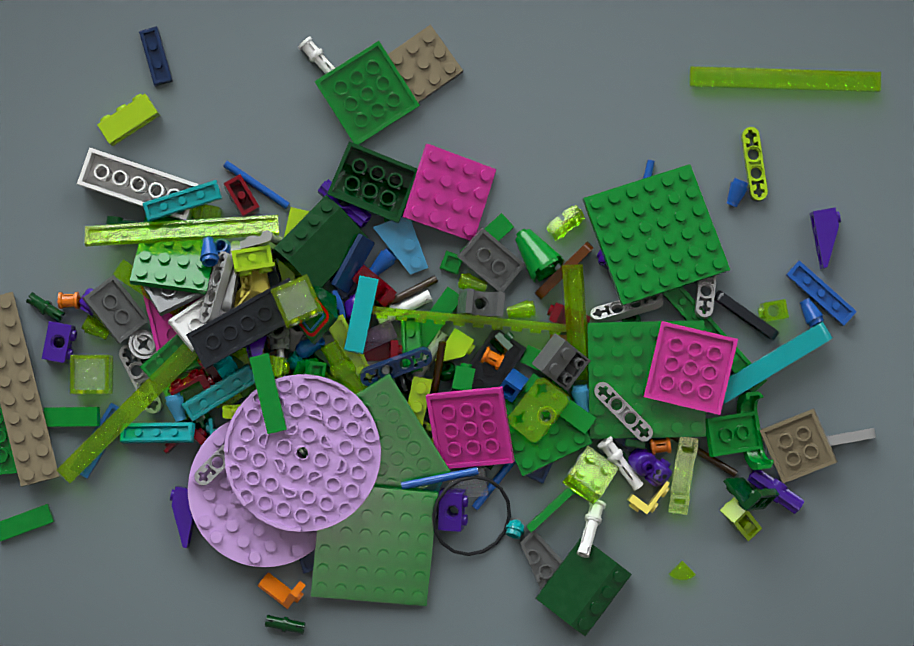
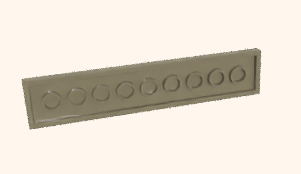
M9 292L0 295V405L20 485L24 487L60 476L14 293Z

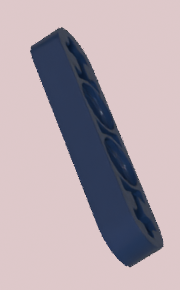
M419 347L375 363L361 370L360 380L365 386H370L387 375L381 371L386 365L392 367V372L390 373L392 378L429 365L432 361V353L427 347ZM421 353L427 355L426 360L420 358ZM412 356H415L416 364H414ZM408 359L411 363L408 367L400 366V361ZM376 369H378L380 377L377 376ZM366 373H369L370 375H372V379H371V380H369L368 378H365V377H366Z

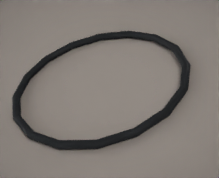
M477 475L459 478L446 486L436 499L432 513L433 531L440 544L452 553L465 556L482 554L496 546L507 531L505 529L506 525H508L511 519L510 501L503 488L492 479ZM478 479L490 482L500 490L506 501L507 520L504 530L494 543L483 550L473 552L454 550L443 542L437 531L435 515L440 500L450 488L461 481Z

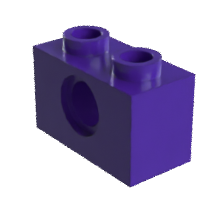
M49 321L41 359L68 364L69 360H72L73 349L71 347L72 342L77 337L76 326ZM62 337L65 344L62 348H58L56 342Z
M450 488L439 502L438 530L461 532L467 526L468 514H465V507H468L469 497L466 496V489ZM450 506L456 507L458 513H452Z

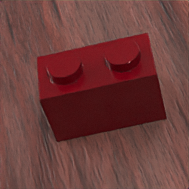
M241 174L224 183V189L243 221L260 212V206Z

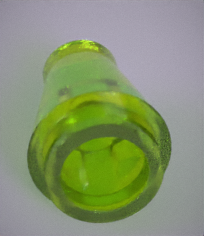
M468 272L466 274L462 273L459 278L458 288L462 290L467 288L475 289V291L485 292L487 282Z
M527 299L507 307L508 318H531V316H535L534 302Z
M88 315L81 329L85 330L84 333L100 337L104 340L109 335L107 329L94 316Z

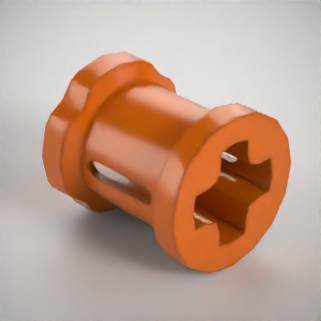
M59 292L58 308L75 307V309H79V292L74 294Z
M487 347L480 362H486L498 370L505 355L490 350V347Z
M669 437L658 440L649 439L650 451L653 455L662 452L671 453Z

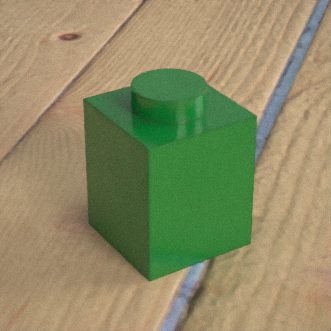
M461 363L460 366L456 365L452 389H472L475 374L472 364Z

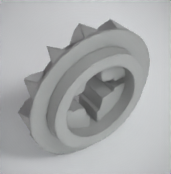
M137 330L131 334L127 341L128 349L132 352V356L138 357L139 360H147L157 352L153 334L150 331ZM147 340L145 348L139 350L140 343Z

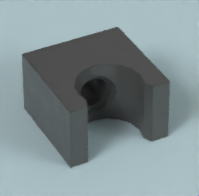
M468 288L459 290L457 314L487 318L503 317L505 292H481ZM477 299H480L482 301L481 309H478L475 306V301Z

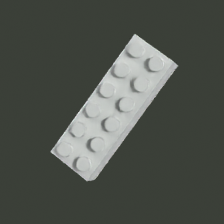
M93 148L88 150L77 182L81 187L143 207V202L199 185ZM194 208L170 215V217L189 222Z

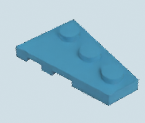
M402 216L399 223L390 220L373 227L410 275L428 268L411 220Z

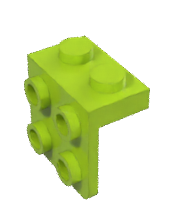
M270 245L231 251L234 272L239 274L240 277L250 276L252 271L258 270L259 274L272 271L271 268L275 267Z

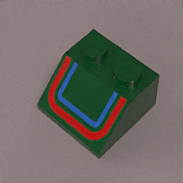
M319 286L310 291L303 302L308 313L316 310L318 315L310 318V315L306 313L298 318L300 323L297 324L314 345L338 319L336 296Z

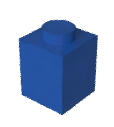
M514 368L500 385V387L503 386L504 398L511 403L529 380Z

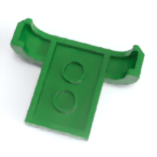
M759 391L743 393L739 396L737 414L705 419L710 457L743 452L744 458L751 469L771 468L774 461L768 459L765 455L760 432L757 404L763 398V395Z

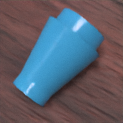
M587 384L573 386L571 394L574 402L589 412V388H587Z
M180 392L166 396L165 404L175 421L178 422L186 419L185 410L182 407L184 400Z

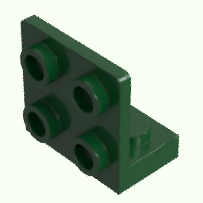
M744 477L726 478L723 481L728 492L736 497L739 506L746 511L765 509L780 495L775 488L753 490Z

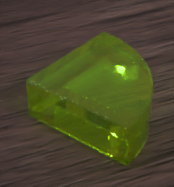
M683 561L679 562L668 573L678 580H687L696 575Z

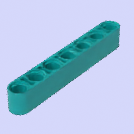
M823 321L730 376L723 404L831 340L833 337Z

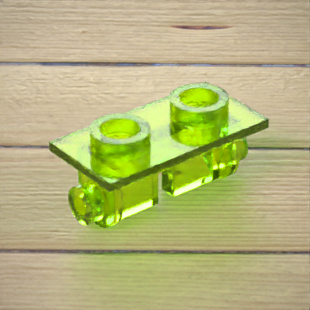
M571 205L561 213L565 218L563 221L557 216L548 223L546 229L552 234L555 241L563 238L570 229L580 225L583 219H585L582 209H579L577 205Z

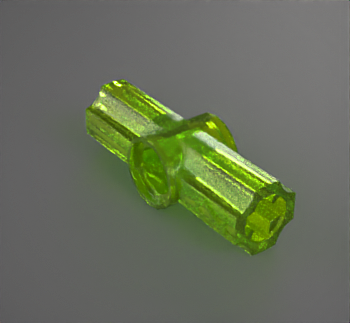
M337 340L321 348L331 365V373L337 381H340L343 386L347 387L355 395L364 389L355 373L356 368L352 360L345 356Z

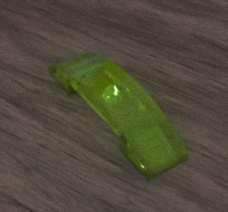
M679 437L669 495L668 512L688 514L692 475L699 444L698 438Z

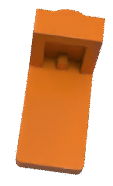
M267 573L258 584L260 589L287 609L293 602H299L304 595L301 591L306 586L299 581L294 589L291 590L270 573Z

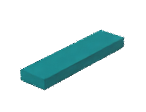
M213 180L143 202L142 204L147 220L150 222L223 198L217 180Z
M365 276L359 277L344 351L363 355L379 279Z
M246 364L184 402L182 407L192 421L196 420L253 385L255 380L249 364Z
M122 423L120 442L123 444L193 443L195 423Z

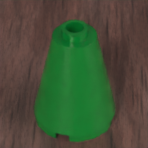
M524 228L516 234V244L530 278L534 283H536V279L540 282L557 271L555 267L558 264L560 266L563 265L565 261L563 257L531 229L526 230Z

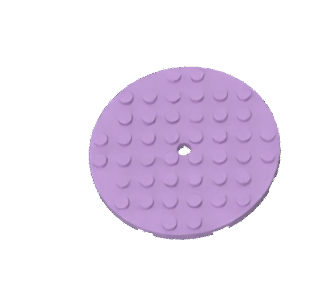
M308 374L277 378L276 384L288 430L267 434L257 389L252 392L236 410L226 433L224 452L227 477L240 502L263 522L279 529L295 532L325 529L341 522L354 513L373 489L381 462V443L378 429L365 404L351 390L340 383L325 377ZM300 447H305L308 451V456L304 459L300 458L297 454Z
M231 420L206 439L191 466L188 480V500L197 528L207 542L218 552L241 564L255 567H275L303 558L315 549L317 531H287L258 519L237 498L230 485L225 468L207 485H200L195 481V472L225 443L226 433ZM298 453V456H299L300 458L304 459V457L302 456V454H301V453ZM220 457L213 458L212 466L214 468L222 467L223 460ZM207 464L205 468L208 470L205 473L199 472V481H207V475L210 472L214 475L216 472Z

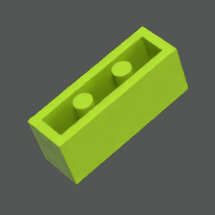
M138 94L128 105L123 104L111 116L106 115L101 118L97 126L109 144L114 146L161 115L146 94Z

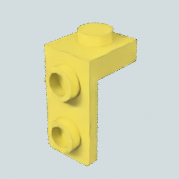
M666 481L663 486H660L648 504H645L635 495L631 494L627 499L630 502L629 507L636 512L641 510L645 514L653 513L658 506L657 500L660 496L664 497L670 489L668 485L670 483Z

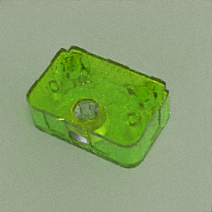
M538 378L520 400L516 408L508 416L510 421L508 423L529 441L538 442L569 405L571 398L548 378ZM546 384L547 392H542L541 394H539L541 391V387L539 386ZM549 411L551 419L544 420L543 412ZM523 414L522 420L524 422L517 423L516 415L520 416Z

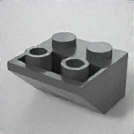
M555 333L532 362V365L568 391L591 360Z

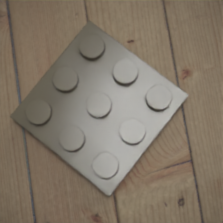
M431 24L388 54L418 103L463 72V69Z
M814 408L760 430L782 483L838 462Z

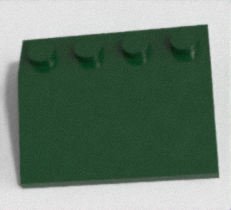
M349 141L327 195L399 223L406 208L418 169Z
M325 195L274 247V256L314 290L317 286L322 288L339 270L358 234L366 238L368 237L337 203Z
M580 538L537 595L536 599L586 637L632 574L593 544L588 558L577 555L581 542Z

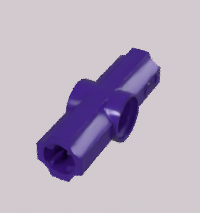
M329 179L324 181L318 189V193L322 197L327 195L332 183ZM327 195L347 213L359 228L364 227L372 217L368 211L352 204L342 206L340 205L343 202L342 200Z
M753 470L747 479L749 483L760 490L775 488L780 495L773 501L781 504L793 514H796L804 503V500L791 492L785 484L776 478H772L762 470Z

